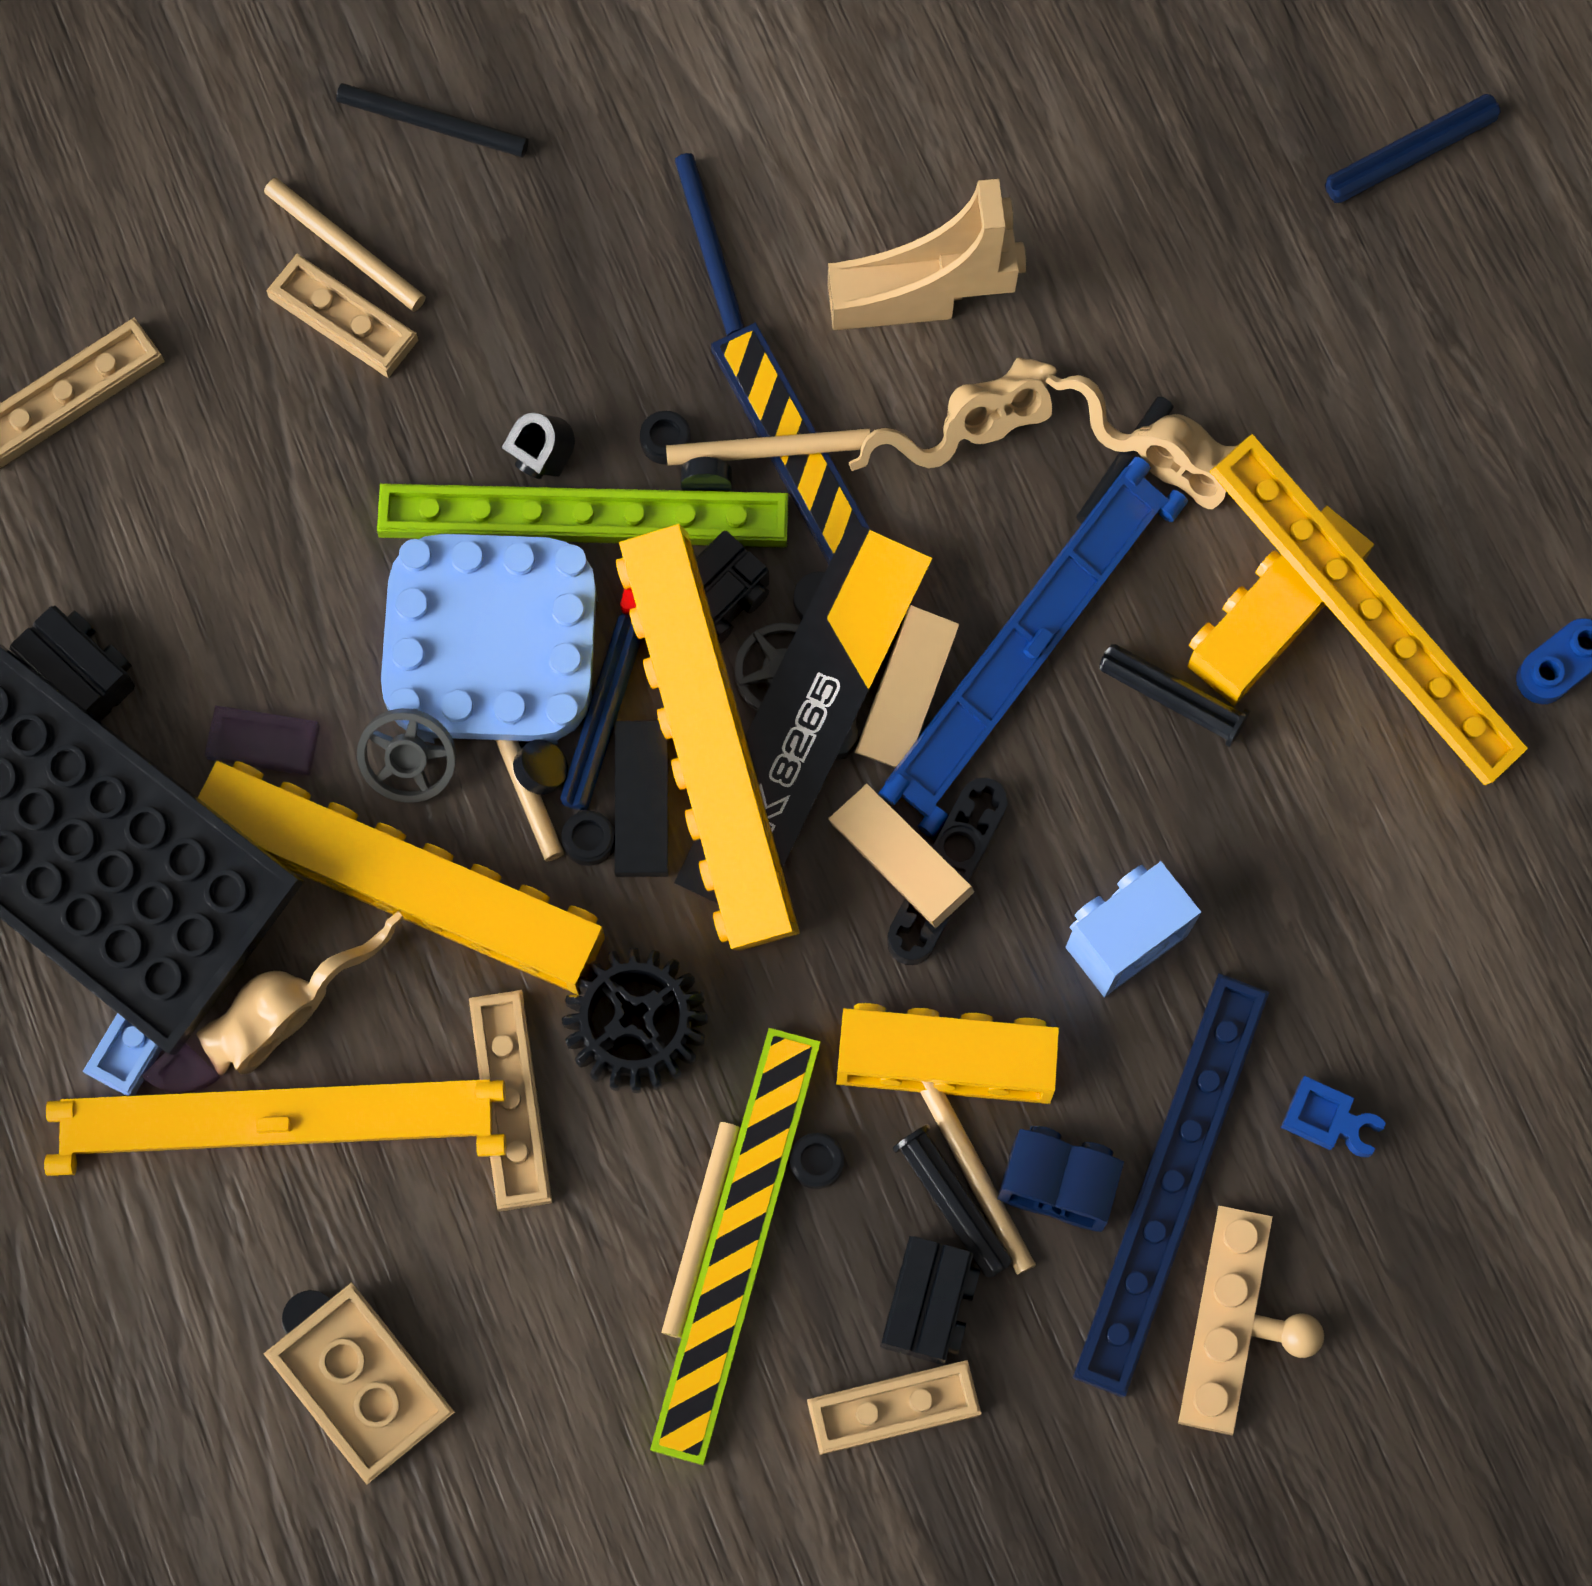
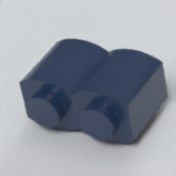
M1031 1126L1030 1130L1019 1129L1014 1139L997 1199L1026 1211L1051 1216L1073 1226L1102 1232L1109 1220L1124 1161L1113 1157V1150L1098 1143L1084 1142L1081 1147L1070 1145L1061 1140L1062 1136L1059 1132L1047 1127Z

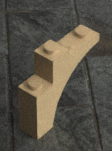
M999 179L979 180L970 201L955 217L940 228L913 242L859 259L828 263L827 285L833 330L952 319L954 301L962 300V297L1015 292L1018 273L1026 272L1025 247L1023 242H1015L1011 199L1001 197Z

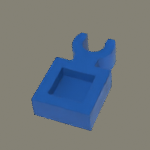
M1304 1076L1300 1080L1280 1128L1328 1150L1335 1146L1339 1137L1345 1140L1348 1149L1355 1155L1370 1157L1374 1153L1375 1148L1360 1140L1359 1129L1361 1127H1369L1374 1131L1380 1132L1384 1129L1386 1122L1381 1117L1371 1113H1364L1358 1116L1349 1113L1354 1101L1353 1097Z

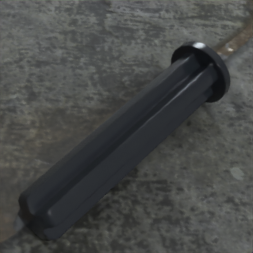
M1111 644L1101 658L1099 668L1102 672L1227 740L1225 745L1228 747L1232 746L1249 716V710L1244 709L1241 713L1117 644Z
M926 1124L905 1137L892 1149L895 1153L902 1152L966 1249L974 1253L973 1259L983 1274L988 1278L994 1277L1010 1266L1012 1257L927 1133L931 1128Z

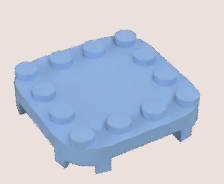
M438 534L406 541L399 550V556L393 562L388 579L381 670L383 700L388 711L401 708L418 709V711L431 715L443 724L453 739L545 740L556 745L558 744L557 740L574 731L584 717L587 716L592 700L596 601H598L593 569L587 561L584 551L577 545L548 537ZM395 720L400 727L407 730L409 720ZM418 723L417 736L423 741L434 743V739L439 738L431 729Z

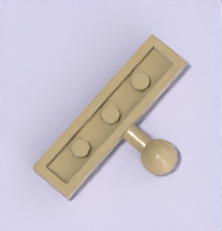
M1218 1206L1178 1424L1233 1436L1251 1336L1280 1342L1289 1354L1298 1358H1308L1315 1355L1324 1343L1323 1327L1311 1315L1299 1313L1290 1316L1285 1321L1255 1315L1273 1216Z

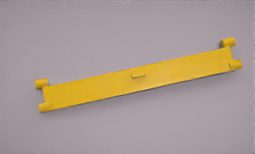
M488 1079L75 1098L47 1101L46 1119L48 1122H60L59 1154H47L44 1160V1169L47 1176L75 1175L77 1170L76 1154L477 1136L476 1147L478 1157L506 1155V1135L492 1134V1102L505 1101V1081H491Z

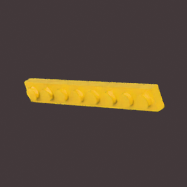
M1253 434L1244 439L1209 471L1483 785L1493 783L1528 749Z

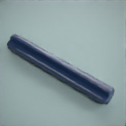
M1484 94L1331 174L1324 184L1326 192L1335 203H1341L1497 121L1498 115L1501 113L1499 104L1491 94Z
M621 614L617 619L562 790V804L571 809L586 811L589 807L642 639L637 638L630 615Z

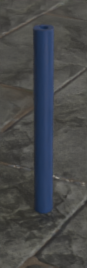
M685 153L676 157L675 163L724 329L728 336L745 328L694 155Z

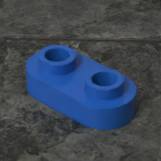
M1583 618L1571 621L1525 658L1516 674L1518 689L1525 698L1537 704H1551L1563 697L1592 673V649H1584L1578 643V637L1581 636L1589 638L1592 642L1591 619ZM1539 668H1550L1555 675V679H1544L1539 673Z

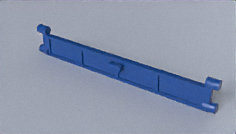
M1134 457L1131 463L1124 468L878 792L884 801L893 806L902 797L925 816L917 827L926 836L934 839L949 816L945 811L936 806L937 802L1158 512L1166 521L1174 522L1188 503V499L1181 492L1172 490L1165 497L1144 477L1151 467L1144 459Z

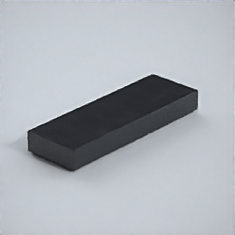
M659 720L615 721L616 877H668V739L666 740L662 733Z

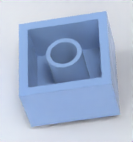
M1161 861L1148 871L1143 865L1136 867L1117 883L1119 889L1110 899L1105 902L1101 896H1098L1084 905L1074 915L1077 920L1070 926L1072 933L1065 948L1104 998L1186 938L1201 914L1196 904Z

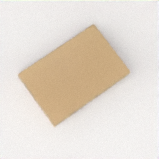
M352 1282L263 1353L366 1484H369L455 1413L446 1399Z

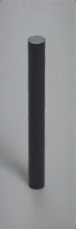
M341 83L337 90L336 101L345 105L522 158L527 151L528 138L345 83Z

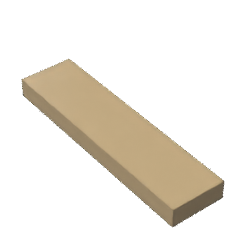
M135 317L0 403V469L165 362L162 354Z
M522 990L469 998L480 1080L490 1079L491 1081L504 1080L506 1087L505 1101L492 1102V1134H505L507 1146L506 1155L490 1156L497 1210L501 1212L551 1204L553 1202Z

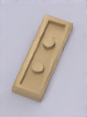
M298 253L266 290L271 300L387 378L391 376L419 341L416 332Z
M912 605L908 607L855 753L888 766L897 767L918 739L958 630V623Z
M867 783L828 818L831 824L935 928L974 893L972 886Z
M968 1360L807 1399L820 1455L981 1416Z

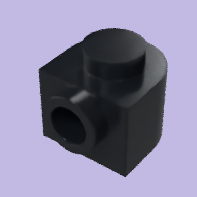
M528 413L521 416L515 422L501 448L516 457L515 466L529 476L536 479H542L543 475L559 477L573 452L575 438L571 426L564 419L540 413Z

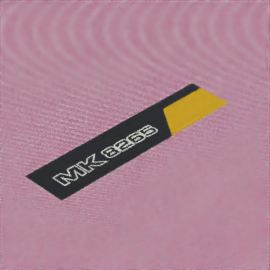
M851 521L745 736L782 868L932 560L929 556ZM701 839L695 840L674 883L718 903L715 890L708 892L703 883L699 861L706 858Z

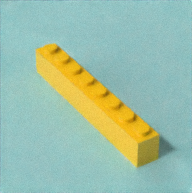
M676 524L621 541L619 545L623 557L616 559V567L624 589L631 588L636 607L630 609V618L637 638H645L650 657L643 659L644 669L651 688H659L664 707L657 709L658 720L665 739L673 738L678 758L671 760L672 771L678 788L680 790L687 789L692 808L685 810L686 822L692 839L694 841L701 839L706 859L699 861V868L706 890L708 892L715 890L720 910L713 912V919L719 939L722 943L729 941L732 950L742 951L800 934L689 533L680 524Z
M216 761L198 798L289 870L392 915L399 911L404 916L403 919L579 995L578 979L581 976L587 978L590 972L589 964L595 961L605 940L603 928L596 924L598 918L594 914L572 905L569 906L567 911L548 903L550 900L548 895L528 885H521L519 891L500 883L502 877L498 873L482 865L473 864L470 870L453 863L454 856L451 853L433 844L425 843L423 849L404 841L406 838L404 833L387 824L378 822L376 827L372 828L356 821L358 818L357 813L338 803L330 802L327 808L310 801L311 794L294 784L283 781L280 788L263 781L264 774L250 765L235 761L233 767Z

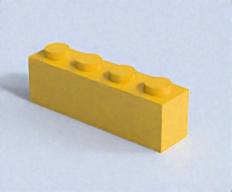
M1326 505L1321 513L1365 562L1374 543ZM1273 550L1260 564L1255 572L1260 578L1249 591L1245 587L1240 586L1222 608L1227 615L1217 626L1214 627L1210 622L1206 623L1189 644L1194 651L1187 667L1233 706L1241 700L1326 606L1277 550Z
M859 1003L854 1005V1009L843 1008L836 1085L921 1092L927 1090L921 1082L924 1081L934 1082V1088L946 1095L1050 1104L1055 1092L1059 1028L1047 1027L1044 1020L1037 1018H1018L1014 1020V1023L993 1022L992 1016L983 1013H965L961 1015V1019L939 1017L938 1011L928 1008H912L907 1011V1014L886 1012V1008L882 1005Z

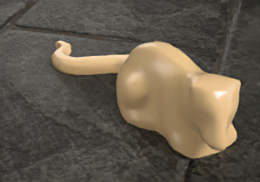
M1016 358L1008 373L1003 377L982 383L964 384L955 389L948 402V413L943 427L944 437L937 446L930 449H922L897 430L889 428L876 429L866 436L859 457L849 462L850 469L854 471L866 467L871 452L882 444L893 445L916 465L926 468L940 467L951 459L956 452L958 443L962 439H967L974 444H986L1004 438L1016 427L1039 424L1046 421L1052 415V403L1046 388L1048 383L1045 381L1050 374L1055 375L1057 370L1048 363L1033 359Z
M1050 374L1045 382L1056 390L1075 389L1086 397L1089 405L1091 428L1097 440L1105 447L1119 452H1138L1141 458L1150 465V472L1165 483L1181 488L1197 504L1206 509L1212 510L1224 500L1227 491L1209 471L1237 446H1225L1217 443L1200 424L1180 414L1164 416L1153 424L1143 426L1131 434L1122 433L1108 422L1104 396L1098 385L1090 378L1076 375L1061 379Z
M399 911L387 919L384 928L366 943L327 958L314 971L310 982L284 971H268L255 976L246 983L235 997L229 1010L220 1018L209 1022L196 1033L216 1072L219 1075H223L230 1067L231 1062H233L235 1069L240 1074L253 1072L282 1041L294 1034L307 1022L324 998L329 982L342 970L366 961L382 949L391 939L397 924L404 916Z

